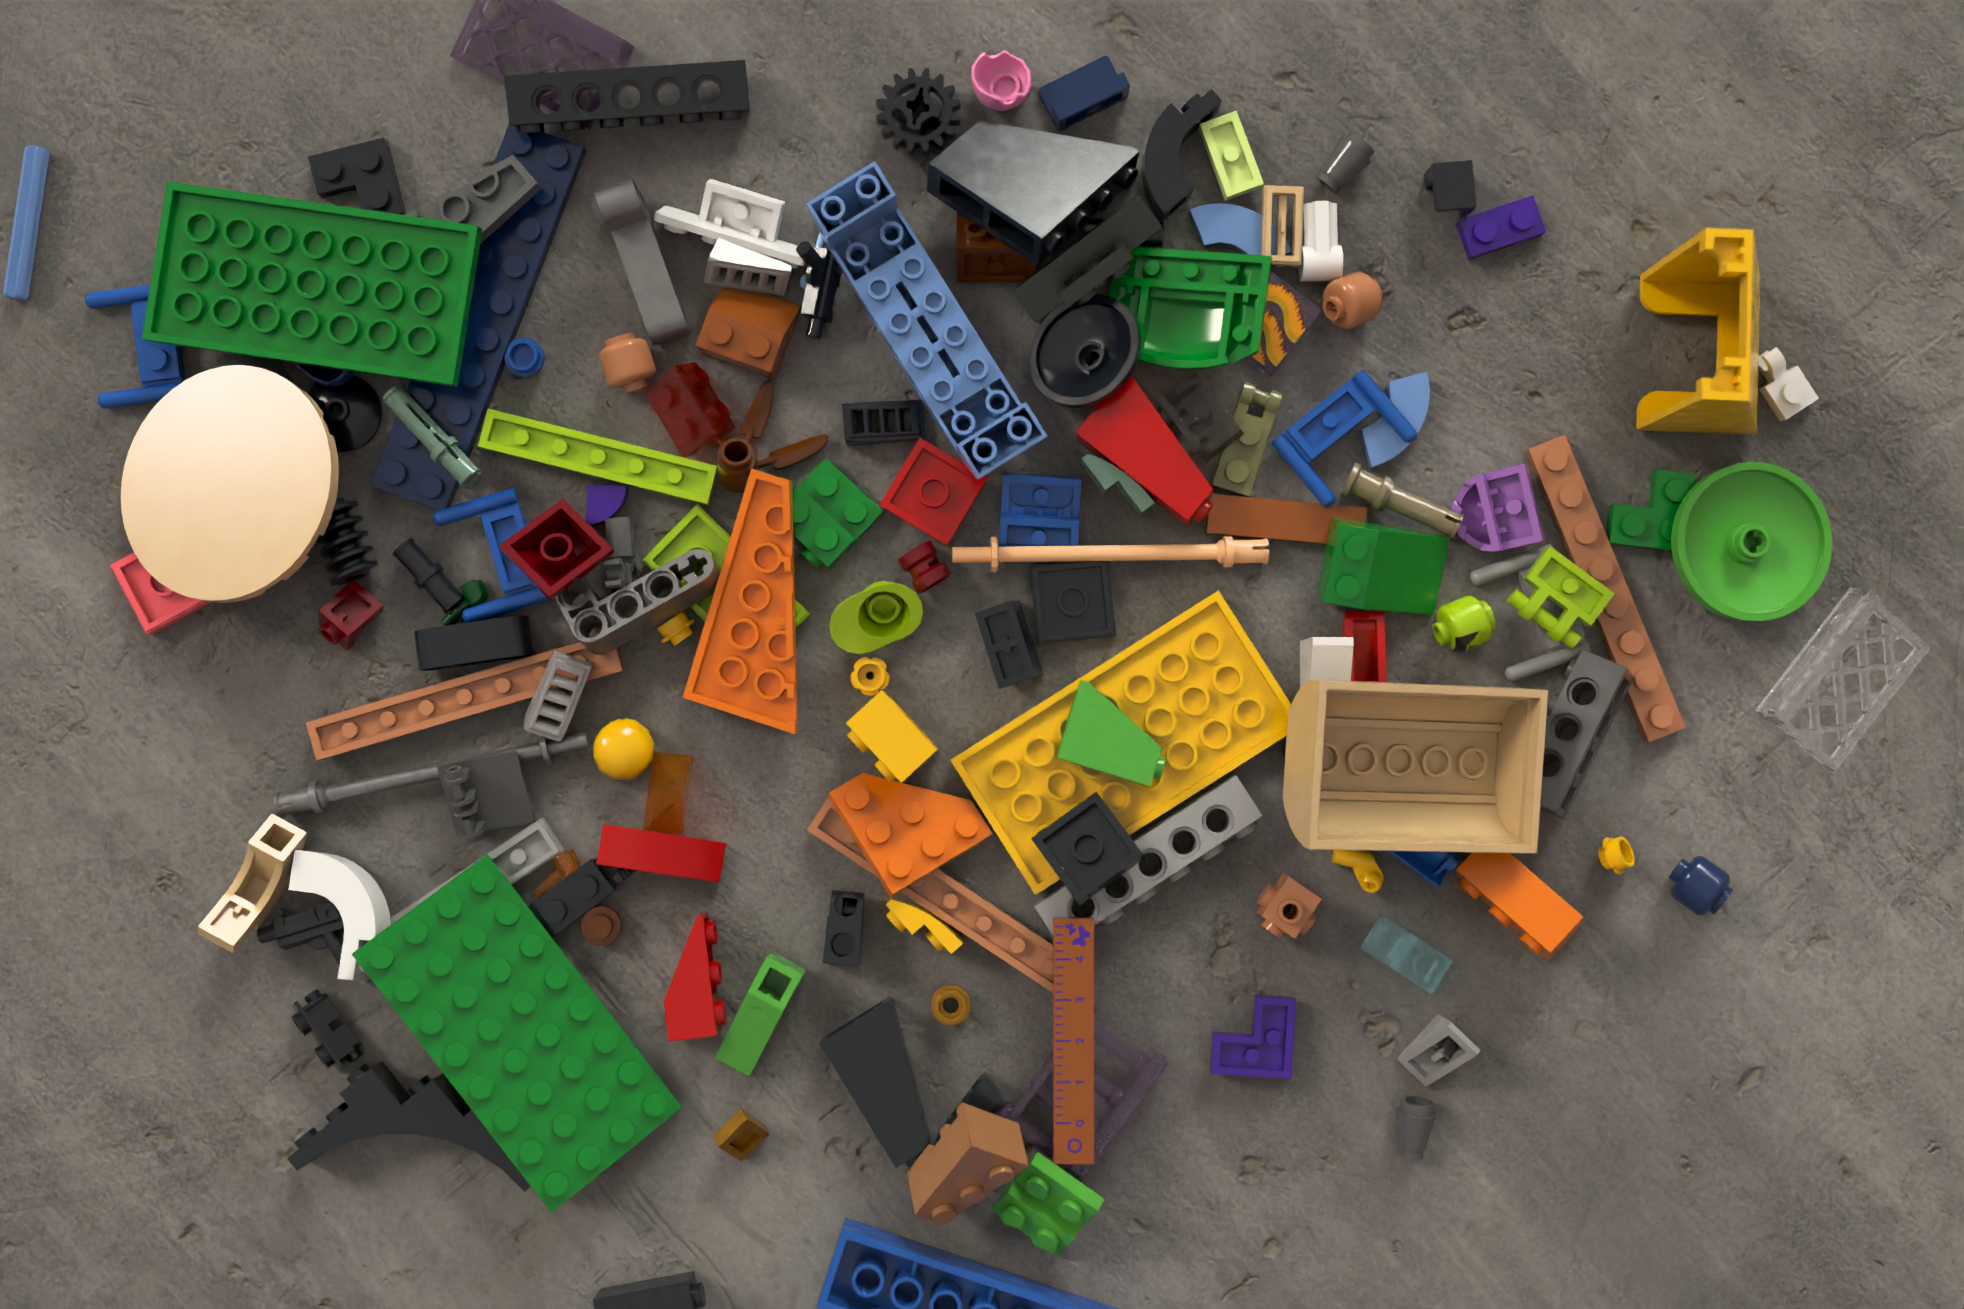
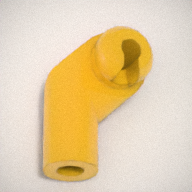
M1333 850L1332 863L1352 867L1361 888L1365 892L1375 893L1381 889L1384 875L1371 852L1365 850Z

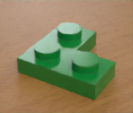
M1654 470L1652 471L1648 508L1621 504L1609 505L1606 535L1610 545L1672 552L1671 533L1674 518L1683 498L1696 484L1697 474Z

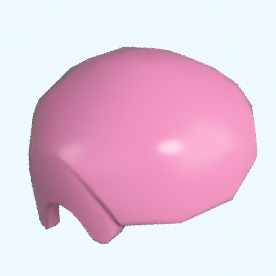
M1006 50L992 56L983 52L971 66L972 89L979 102L988 109L1006 111L1021 106L1028 99L1032 88L1031 71L1024 60L1009 54Z

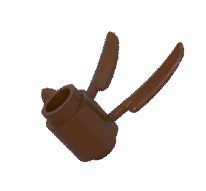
M770 380L765 381L761 385L741 428V434L745 436L744 439H728L727 433L703 400L693 392H689L687 395L686 403L689 412L703 438L710 447L714 448L717 445L720 447L717 452L719 479L722 486L731 492L743 493L745 491L751 469L758 470L773 465L775 470H782L808 459L822 450L828 443V435L814 436L769 453V458L757 461L756 450L750 443L752 438L759 439L762 437L769 418L774 397V387Z

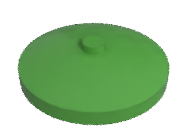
M1745 462L1718 469L1702 478L1689 490L1678 507L1671 533V550L1680 580L1698 603L1723 618L1741 622H1759L1773 620L1792 613L1804 605L1816 593L1830 565L1832 532L1829 518L1822 502L1805 481L1789 470L1773 464Z

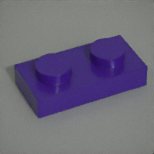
M1533 195L1461 219L1456 223L1468 260L1540 237L1546 233Z

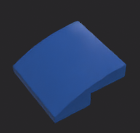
M1003 472L999 547L1078 546L1082 477Z

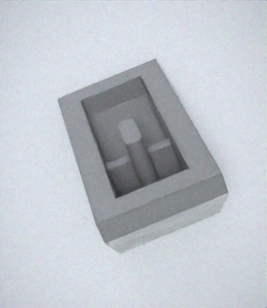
M1437 1014L1402 1051L1397 1060L1427 1087L1477 1056L1480 1049L1451 1021Z

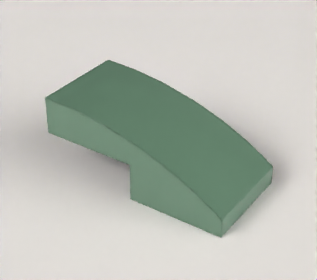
M1086 454L1081 458L1080 465L1103 495L1116 485L1138 516H1141L1154 505L1155 502L1146 491L1119 468L1090 454Z

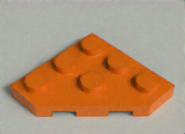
M866 773L858 775L828 794L829 800L890 897L987 840L993 834L972 800L897 781L890 782L886 778Z

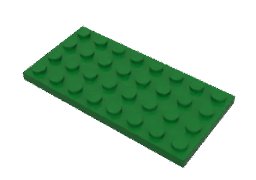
M167 181L142 339L160 344L458 387L483 229L478 225Z
M488 854L352 953L359 965L551 1213L682 1108Z

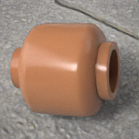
M1363 272L1350 273L1333 280L1326 286L1323 293V311L1335 326L1341 329H1352L1371 321L1378 315L1381 309L1382 290L1379 284L1369 275Z
M634 333L619 335L604 341L606 347L600 351L599 359L608 385L612 388H623L625 394L648 388L646 380L655 375L656 367L647 341L643 338H636Z

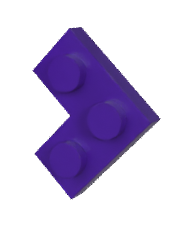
M1254 994L1252 1034L1212 1031L1210 1073L1291 1079L1296 998Z

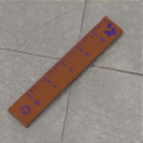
M1053 917L1054 1164H1094V917Z

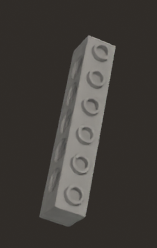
M1230 775L1132 839L1143 855L1149 852L1157 854L1160 860L1159 868L1153 874H1143L1139 869L1138 863L1122 874L1126 879L1127 886L1121 895L1111 896L1103 888L1090 899L1093 901L1094 907L1091 914L1087 917H1094V925L1102 922L1104 926L1111 924L1124 914L1121 908L1134 899L1137 904L1143 903L1158 892L1155 886L1168 878L1171 883L1175 882L1191 871L1188 864L1202 856L1204 861L1214 857L1224 850L1222 842L1234 834L1237 839H1240L1258 827L1255 821L1261 818L1262 814L1238 777ZM1214 809L1222 810L1226 816V823L1219 831H1211L1206 825V816ZM1180 831H1188L1193 838L1192 847L1184 853L1176 852L1172 846L1174 835ZM1064 884L1033 903L1052 935L1053 917H1077L1071 911V905L1075 899Z

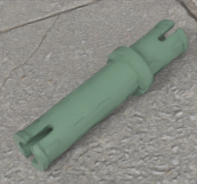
M402 384L392 387L385 393L382 402L396 414L431 452L430 458L435 464H442L462 488L471 485L480 476V468L476 467L459 448L460 442L453 436L449 437L405 390Z

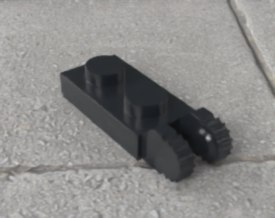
M597 858L590 859L528 907L549 935L554 938L590 909L614 893L619 884L638 870L621 868L616 875L609 879L601 869L604 865L596 864Z

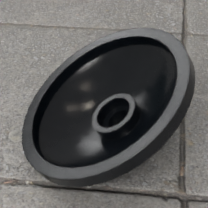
M1095 294L1082 305H1078L1075 302L1068 307L1064 302L1043 320L1032 340L1029 352V369L1033 382L1043 395L1061 406L1083 408L1103 402L1123 387L1136 368L1141 352L1139 325L1133 314L1124 304L1106 295ZM1096 358H1099L1098 361L1094 365H1092V362Z

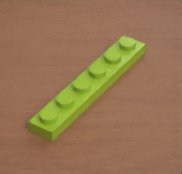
M487 409L478 447L481 449L708 506L711 503L719 472L716 465L492 409Z

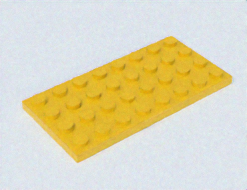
M1218 590L950 761L1036 895L1060 880V878L1031 838L1095 792L1099 794L1128 835H1131L1287 736L1288 713L1291 703ZM1080 680L1089 682L1162 747L1160 756L1165 757L1166 761L1159 781L1152 779L1151 786H1147L1056 757Z

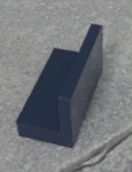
M1103 56L1040 87L1039 95L1057 131L1060 132L1127 99L1130 84L1124 72L1117 75L1109 57Z

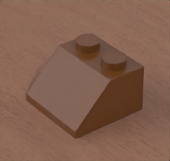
M723 287L708 310L695 346L704 356L776 380L802 307L766 293Z

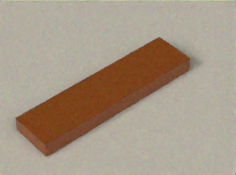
M1213 494L1209 501L1214 506L1207 514L1205 534L1254 539L1267 538L1268 540L1326 545L1332 517L1366 523L1367 508L1343 505L1324 507L1320 503Z

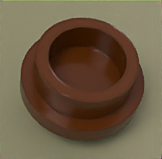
M597 906L590 909L584 915L581 930L584 938L589 943L595 946H606L613 943L619 937L622 930V922L614 909L607 906Z

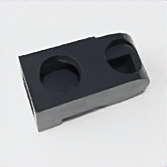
M832 890L829 916H827L824 964L861 966L865 894L863 892Z

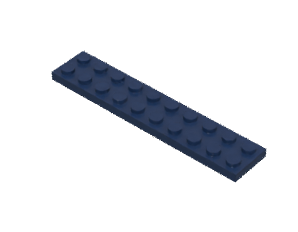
M508 125L493 165L514 155L543 188L480 244L458 387L410 380L406 390L449 437L453 436L460 442L459 448L468 458L471 455L505 366V352L508 345L515 340L586 154L583 146L544 132L521 134L520 126ZM396 416L370 486L439 511L451 507L459 483L442 464H435L430 458L431 452Z

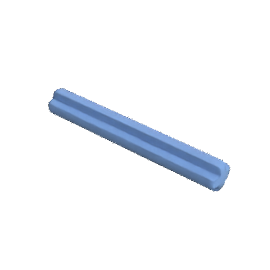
M27 145L24 148L3 288L5 297L19 301L27 300L29 296L50 155L48 150L34 145Z

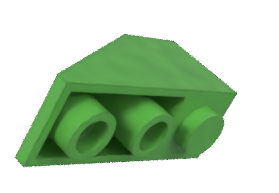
M772 951L766 957L748 990L715 1058L750 1077L807 970Z

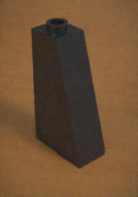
M889 996L823 1037L820 1045L895 1168L903 1163H906L907 1167H911L925 1148L931 1144V1136L894 1001Z

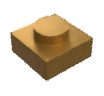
M740 1109L712 1137L719 1148L742 1162L770 1135V1132L764 1123L743 1109Z

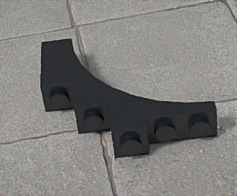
M383 1061L371 1068L365 1063L346 1079L350 1085L339 1093L345 1101L325 1117L329 1124L319 1132L313 1127L294 1142L298 1149L287 1157L293 1167L299 1170L326 1151L352 1140L381 1134H419L448 1140L472 1150L502 1169L524 1192L531 1187L444 1073L432 1080L428 1075L424 1076L407 1092Z

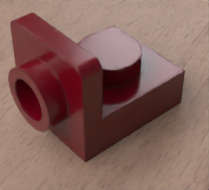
M353 580L319 609V631L331 644L337 645L339 643L346 650H349L354 645V637L383 612V605Z

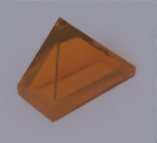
M653 752L643 830L684 834L693 756Z

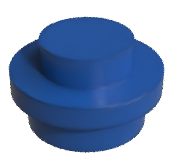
M521 337L513 340L508 345L504 359L507 368L512 373L520 377H531L542 369L545 354L543 348L535 340Z

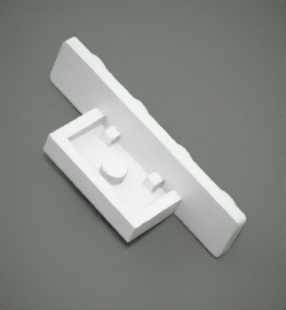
M710 179L706 182L699 215L666 205L655 212L654 221L663 223L664 228L668 231L679 234H686L687 231L702 235L701 239L713 245H715L718 238H721L760 254L777 258V260L793 266V268H799V265H806L796 252L797 245L777 239L785 201Z

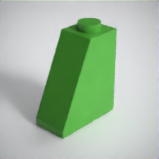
M1080 680L1056 757L1147 786H1151L1152 779L1159 781L1166 761L1165 757L1160 756L1162 747L1089 682Z

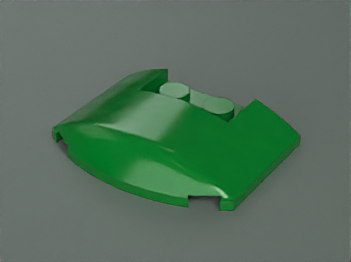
M1136 247L1131 251L1133 259L1128 262L1130 268L1119 278L1111 282L1109 297L1124 304L1133 314L1141 332L1139 361L1164 368L1199 370L1230 365L1249 355L1251 357L1259 353L1273 260L1272 256Z

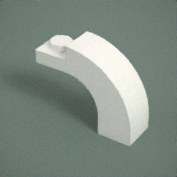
M294 850L288 890L319 894L330 900L342 917L344 939L338 979L369 980L370 977L359 965L352 953L391 925L389 908L380 887L368 872L347 858L328 853Z

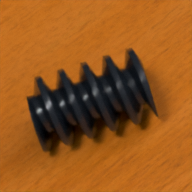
M336 498L324 535H319L316 540L320 544H327L320 550V554L325 559H332L325 565V570L330 574H337L330 580V585L333 586L362 579L369 574L371 569L378 565L377 560L364 559V556L373 550V546L360 545L359 543L360 540L369 535L368 531L355 530L354 528L355 525L364 520L363 516L350 515L349 513L359 503L358 501L345 500V498Z

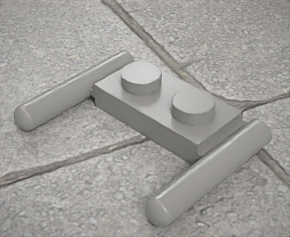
M1547 544L1473 570L1470 574V580L1474 585H1481L1518 572V579L1523 593L1529 597L1535 588L1525 582L1523 578L1545 547L1551 546L1553 548V546ZM1548 598L1541 605L1543 609L1556 618L1564 611ZM1576 619L1570 627L1581 636L1580 641L1572 649L1560 640L1558 642L1553 641L1546 635L1547 631L1534 622L1543 648L1547 653L1507 667L1505 676L1510 682H1515L1569 663L1574 658L1578 659L1582 650L1591 653L1589 644L1584 638L1585 633L1581 622Z

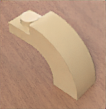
M271 814L249 840L246 857L240 871L223 897L198 926V935L234 953L253 928L256 930L260 928L278 902L290 881L294 850L303 851L307 832Z

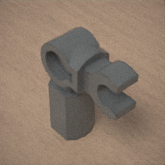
M630 517L605 519L606 540L614 550V554L603 561L607 574L605 587L610 589L612 593L639 579L637 565L635 562H632V559L636 558L634 524L633 519Z

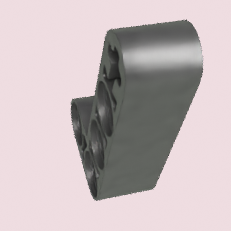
M631 178L595 191L594 194L606 225L612 232L652 344L655 346L691 333L648 208L634 180Z
M693 549L602 600L588 582L580 578L556 596V601L575 637L589 652L595 655H604L713 595L721 570L708 552L702 549ZM703 569L704 574L699 576L698 572ZM682 579L687 583L685 586L680 582ZM673 587L671 594L667 597L659 598V594L664 588ZM585 594V598L581 603L572 605L578 595ZM638 606L633 616L624 618V614L629 608ZM602 626L601 632L596 637L589 638L592 629Z

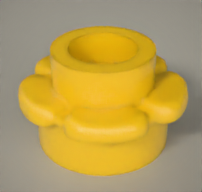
M683 611L657 629L664 638L661 642L666 643L670 640L673 646L692 635L693 631L689 626L695 622L694 619L689 620Z
M863 657L854 664V672L850 676L852 685L856 689H860L864 695H876L880 689H885L889 683L890 675L886 672L887 665L877 657L872 659ZM868 672L874 674L873 679H867L866 675Z
M1606 837L1603 839L1602 847L1599 848L1598 854L1605 869H1613L1617 875L1624 874V869L1634 866L1633 850L1624 837Z

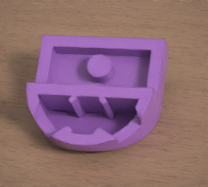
M1525 463L1485 474L1481 473L1470 478L1464 483V486L1460 489L1452 503L1451 511L1464 515L1457 531L1458 535L1462 540H1465L1468 544L1479 550L1489 552L1504 551L1545 541L1528 467Z

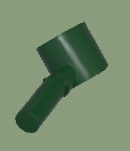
M473 579L460 586L465 599L459 602L441 620L445 626L454 623L465 609L480 605L488 599V591L482 580Z

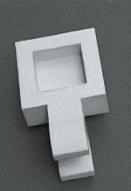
M1777 347L1759 356L1758 369L1768 381L1759 390L1780 422L1789 419L1819 399L1798 366L1786 369L1785 358Z

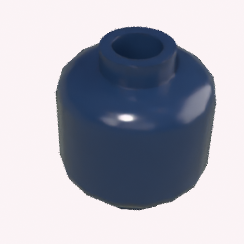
M1703 856L1695 857L1690 863L1682 859L1668 877L1674 881L1671 887V896L1697 915H1704L1708 911L1714 915L1733 891L1729 887V874Z

